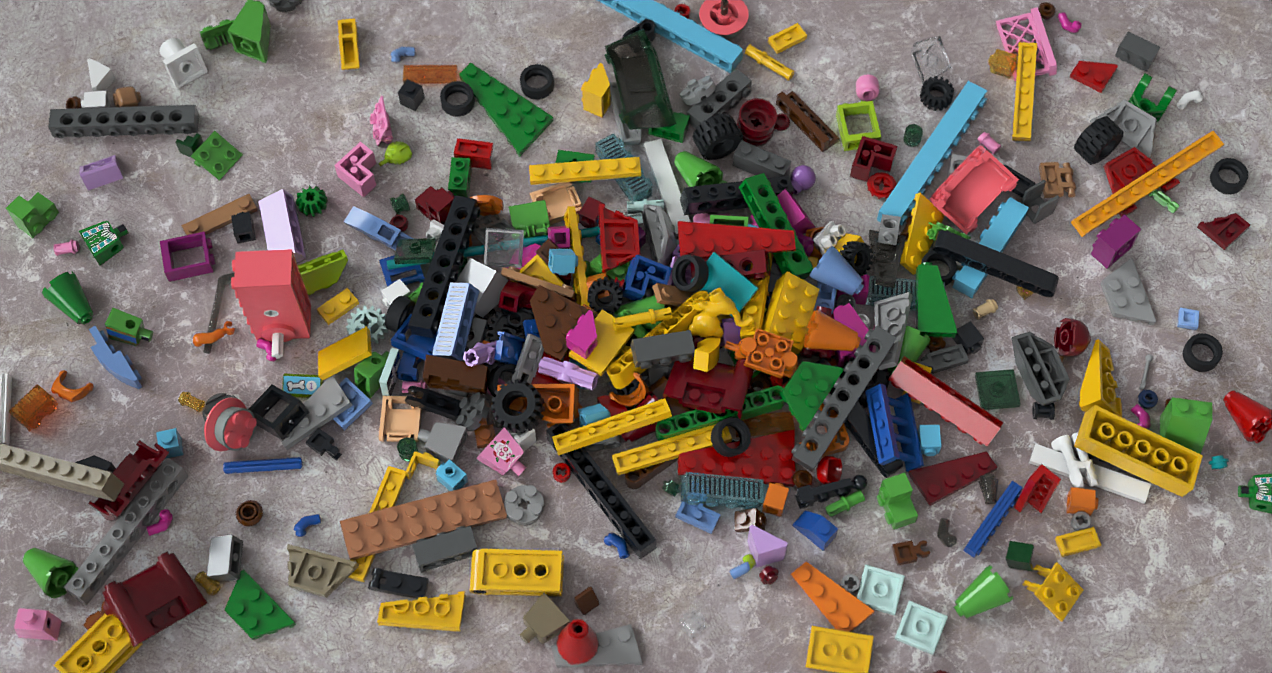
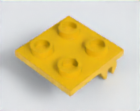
M1055 563L1052 569L1035 565L1033 570H1038L1037 574L1046 577L1045 581L1040 585L1025 580L1022 585L1028 586L1026 589L1034 592V595L1059 621H1063L1084 589L1059 563Z

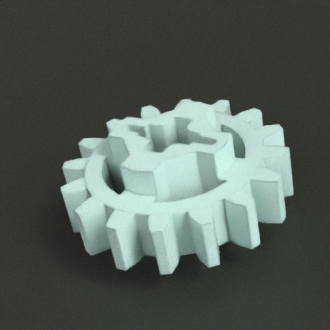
M364 306L363 310L356 308L357 313L351 312L352 319H347L348 325L346 328L347 332H349L348 334L351 335L367 326L368 322V328L371 332V345L373 341L378 344V338L384 339L383 333H388V329L385 327V313L382 314L380 308L375 311L374 306H371L370 309Z

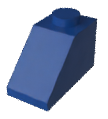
M806 510L792 524L795 529L822 551L835 539L838 528L825 517Z

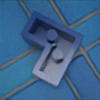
M636 255L630 261L622 288L623 297L637 301L645 295L647 287L653 289L652 286L656 283L667 285L672 268Z

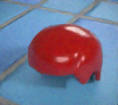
M824 456L820 459L816 468L817 478L820 483L825 485L840 481L842 475V461L840 458Z

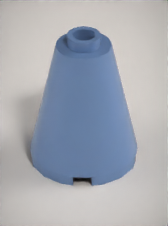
M833 246L825 252L818 265L814 267L810 274L812 279L851 296L854 293L858 295L864 288L862 284L864 280Z

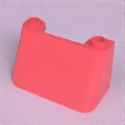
M980 145L939 186L930 197V201L967 235L977 228V217L1002 191H1012L1017 186L1016 182L1019 179Z

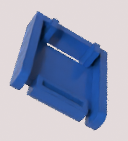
M410 314L391 338V346L425 360L426 354L432 355L433 346L438 332H436L434 338L411 334L406 340L405 333L409 329L408 324L412 316Z

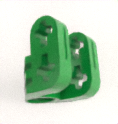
M1144 73L1128 102L1157 119L1156 122H1159L1177 90L1169 86L1156 106L1154 102L1142 98L1153 78Z

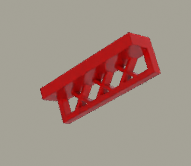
M1041 464L1029 477L1014 508L1021 512L1029 503L1042 513L1062 479Z

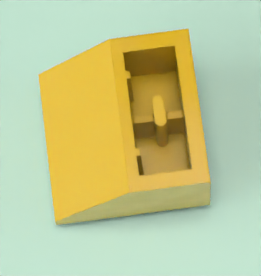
M599 63L591 71L589 80L583 83L581 91L583 94V109L601 118L611 105L610 83L603 64Z

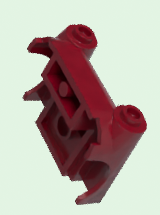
M694 356L688 362L680 363L675 361L663 392V399L665 398L666 401L668 397L679 399V404H683V407L716 414L725 413L726 409L738 411V418H741L746 395L751 393L754 369L744 366L746 358L738 360L735 366L717 363L708 372L693 368Z
M139 440L136 444L139 448L134 455L129 453L113 472L124 483L115 502L97 497L98 499L94 503L89 501L88 504L99 511L106 520H117L169 454L159 444L155 443L154 446L157 450H154Z
M166 551L157 557L158 561L156 564L123 582L116 583L114 580L104 586L105 591L102 592L105 599L103 605L106 615H114L123 624L133 648L208 604L174 552L169 554Z

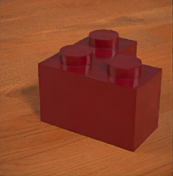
M862 136L852 164L850 177L868 182L872 167L890 172L898 146Z
M430 186L415 199L416 208L430 221L436 220L444 225L455 196L452 192L446 191L442 187L435 190Z

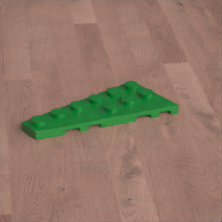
M471 62L459 74L461 81L467 83L473 89L477 102L485 109L487 115L499 131L504 134L508 143L514 147L519 157L554 121L553 116Z

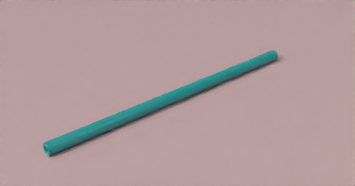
M599 226L579 229L582 233L581 239L600 234ZM548 235L468 247L464 252V257L520 249L534 243L542 245L548 239ZM434 253L386 260L387 267L390 270L431 263Z

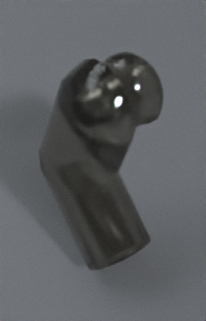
M941 518L937 537L944 546L952 547L957 543V538L948 532L950 520Z

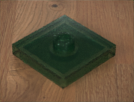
M436 238L399 239L394 257L395 264L431 263L436 249Z
M1014 369L975 372L981 408L991 410L1020 407L1021 403Z

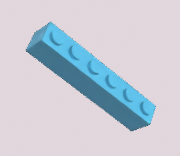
M1011 197L1008 198L1006 203L1002 202L998 208L999 214L997 216L993 215L988 224L990 225L989 229H984L981 233L979 244L1002 253L1025 219L1029 207ZM962 264L963 268L961 271L957 270L952 278L954 280L952 288L973 298L988 274Z

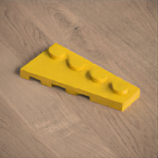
M921 193L915 194L914 200L916 204L911 212L913 218L907 230L909 235L908 241L904 244L900 262L912 275L916 274L917 266L921 265L923 257L928 253L933 242L927 236L928 230L933 227L928 223L930 222L935 225L937 222L942 223L945 217Z

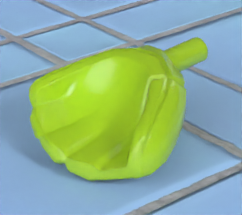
M402 141L390 143L384 155L385 159L378 163L381 167L386 163L402 164L410 160L412 152L409 145Z

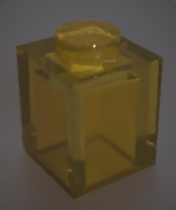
M996 49L994 55H991L988 60L991 73L1011 78L1018 63L1016 54Z

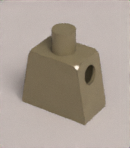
M543 593L524 615L523 623L527 628L519 636L526 644L535 637L544 644L558 636L562 629L570 623V620Z

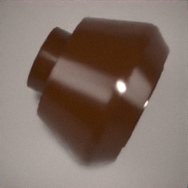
M244 501L236 509V519L243 526H255L262 519L263 508L257 501Z

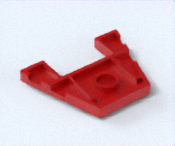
M1133 147L1105 163L1103 167L1112 194L1155 168L1156 165L1152 163L1153 161ZM1176 178L1161 186V188L1166 193L1178 186L1180 181ZM1133 204L1119 213L1120 217L1134 212L1137 209L1136 205Z

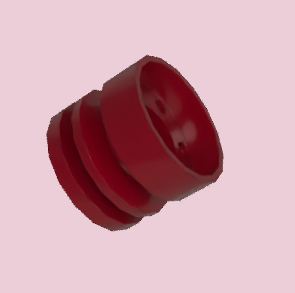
M754 98L746 101L741 106L737 125L743 134L742 141L756 147L765 145L770 141L777 121V112L769 101Z

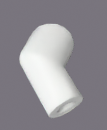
M1195 90L1185 93L1177 103V107L1183 110L1192 100L1195 103L1201 102L1203 100L1201 92Z

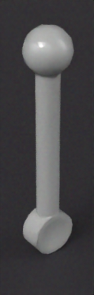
M1151 354L1145 357L1146 365L1139 388L1142 390L1145 388L1150 362L1153 360Z

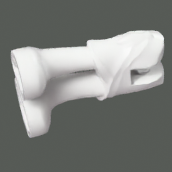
M1078 432L1074 433L1071 438L1069 435H1063L1052 441V449L1064 454L1070 473L1069 478L1075 488L1083 489L1082 477L1084 476L1089 487L1098 485L1092 459L1089 460L1088 453L1076 448L1080 461H1076L1072 446L1074 447Z

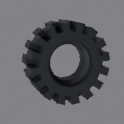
M934 76V79L930 77L928 81H924L920 92V100L924 106L928 105V109L933 107V111H936L937 108L941 111L943 107L946 109L951 104L954 87L952 88L953 84L949 83L948 79L944 81V77L938 79V76ZM938 90L941 91L944 95L942 97L933 96L930 93V91Z
M857 241L847 242V245H843L844 250H840V253L860 277L863 274L866 275V270L869 271L871 269L869 264H873L870 261L873 258V255H870L873 252L872 249H869L870 246L866 245V243ZM857 254V261L856 263H854V259Z
M604 277V280L599 278L597 282L594 281L587 295L590 308L593 307L594 312L604 310L609 314L610 312L613 314L616 309L618 310L623 298L622 287H619V283H615L612 278L608 280V277ZM601 290H608L612 293L613 298L610 302L605 303L599 300L598 293Z

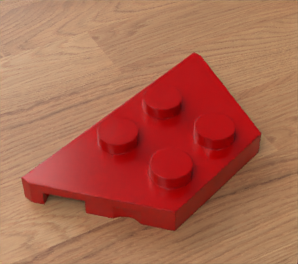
M599 204L602 273H605L630 262L636 255H640L638 220L630 216L627 217L617 210L613 212L605 208L604 204Z

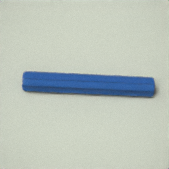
M301 457L224 462L223 471L229 474L301 469L303 462Z

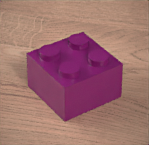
M1125 214L1120 219L1115 218L1107 230L1102 229L1096 236L1098 239L1093 243L1092 247L1094 248L1090 255L1108 269L1133 247L1141 228Z

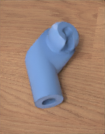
M400 47L392 51L390 54L391 61L400 62V56H415V47Z

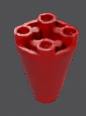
M1235 390L1230 391L1224 397L1223 402H1225L1226 408L1244 438L1248 442L1255 441L1260 443L1265 438V434L1272 429V409Z
M581 619L573 620L562 629L558 636V652L570 665L587 663L597 653V635L585 621Z

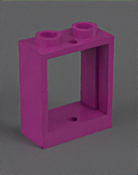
M205 232L160 241L164 273L169 282L214 272L215 258L210 253L213 245L211 238H207ZM203 246L206 262L174 268L172 252Z

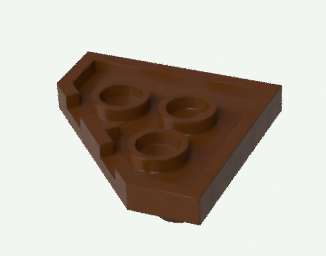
M539 285L530 300L543 349L545 354L563 362L569 351L566 344V335L570 329H574L577 326L580 316L582 314L585 315L589 309Z

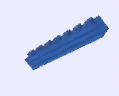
M1012 480L965 546L964 552L973 558L976 555H980L983 550L981 547L987 545L989 536L994 535L996 526L999 527L1001 525L1003 516L1006 518L1010 512L1008 509L1010 507L1013 508L1015 505V499L1019 498L1023 489L1022 486Z

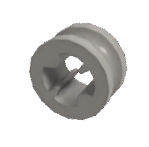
M1083 511L1076 512L1071 519V526L1076 531L1087 529L1091 523L1090 516ZM1080 518L1084 519L1082 525L1078 524Z
M853 574L844 576L841 582V587L852 595L858 591L860 586V580ZM848 580L853 581L852 584H856L853 585L852 589L848 588V585H845L848 583Z

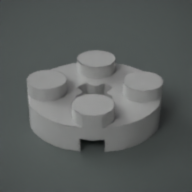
M710 76L700 80L692 79L687 83L688 87L680 92L679 95L686 105H694L701 102L700 98L704 95L709 97L716 87Z
M521 485L513 488L505 496L504 507L507 517L519 525L535 523L544 510L543 496L532 485ZM522 501L529 503L527 509L519 507Z

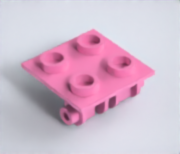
M383 96L375 104V110L370 115V123L373 124L374 129L373 138L376 139L377 147H379L381 142L389 144L393 139Z

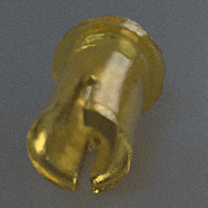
M182 392L178 398L181 406L186 405L197 412H201L205 405L203 400L192 396L190 392Z
M204 571L199 572L194 579L196 583L206 590L208 595L214 596L221 589L219 581H214L207 577Z

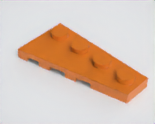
M807 561L791 573V576L836 630L852 632L875 613L874 610Z

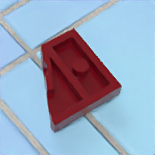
M1234 213L1227 217L1215 218L1211 222H1200L1197 228L1223 250H1226L1249 229L1250 224L1237 213Z

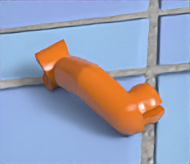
M226 321L222 329L219 328L210 333H196L193 336L194 346L200 347L203 344L214 343L224 337L225 334L233 335L235 328H227V326L232 327V322Z

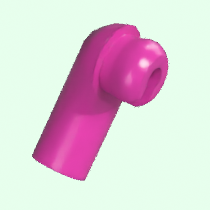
M1065 12L1057 16L1062 28L1067 31L1076 33L1082 27L1079 21L1070 22Z
M259 338L256 347L266 350V353H268L266 356L267 360L276 361V357H272V342Z
M1136 404L1131 411L1139 418L1140 422L1137 425L1149 429L1151 426L1149 414L1139 404Z
M164 509L159 513L160 519L158 523L147 526L149 536L168 529L173 520V515L168 509Z

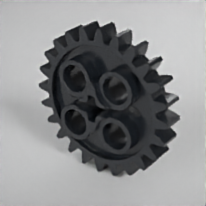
M523 307L517 313L503 308L501 313L496 311V318L491 317L490 322L492 324L488 325L490 331H488L487 336L491 337L489 342L499 340L500 335H498V332H507L526 340L523 321L535 319L532 308L527 310V307ZM516 319L519 323L513 324L510 320Z

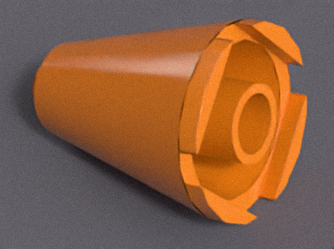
M815 310L812 313L807 326L809 328L808 333L804 337V347L808 349L853 351L854 348H858L861 337H858V332L821 311Z

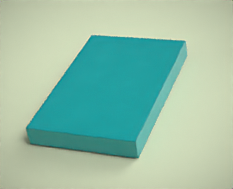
M713 252L706 261L709 270L708 280L700 291L704 290L709 294L713 290L721 288L724 294L735 303L737 310L741 312L759 288L716 252Z

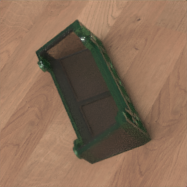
M644 29L605 46L607 54H604L607 63L613 66L623 107L619 114L621 122L623 124L626 123L629 130L675 125L676 120L658 54Z

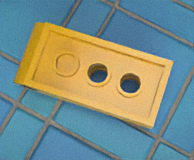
M515 549L472 551L469 592L481 595L541 596L545 593L547 596L562 597L563 552ZM520 570H526L524 575H517ZM539 571H546L545 575L537 576Z
M104 614L54 664V667L60 673H115L143 644L141 642L133 648L129 635L118 618L114 615Z

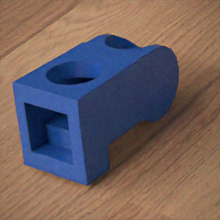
M404 351L397 370L398 379L418 382L419 373L416 368L422 359Z

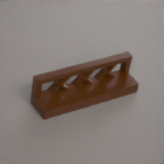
M783 91L777 94L776 106L822 152L839 141L840 138L793 91L787 95Z

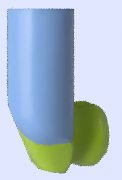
M745 555L742 559L744 561L743 564L729 570L733 579L748 573L756 565L753 555Z

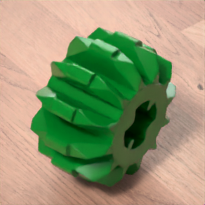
M310 185L308 189L302 188V193H297L296 205L301 213L304 212L306 217L309 214H312L313 217H315V213L322 214V210H326V204L328 203L325 191L323 189L320 190L318 186L313 189Z

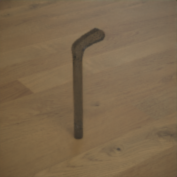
M235 273L222 275L218 278L207 333L216 330L224 289L227 284L231 283V278L234 277ZM213 343L205 344L203 352L210 354Z

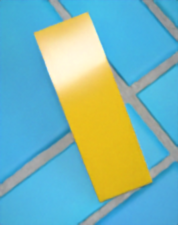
M356 19L338 20L342 70L359 69V42Z
M712 336L697 343V349H695L694 369L708 372L717 365L721 338Z

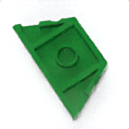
M802 361L780 395L784 402L788 404L792 416L794 415L797 419L800 430L804 431L840 377L844 370L843 368Z
M243 569L240 572V579L236 581L226 604L225 612L252 640L260 638L265 634L276 633L279 629L294 627L296 623Z

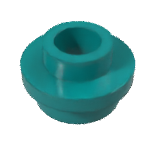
M1224 455L1211 457L1212 461L1208 462L1212 470L1228 467L1227 462H1229V459L1224 458Z

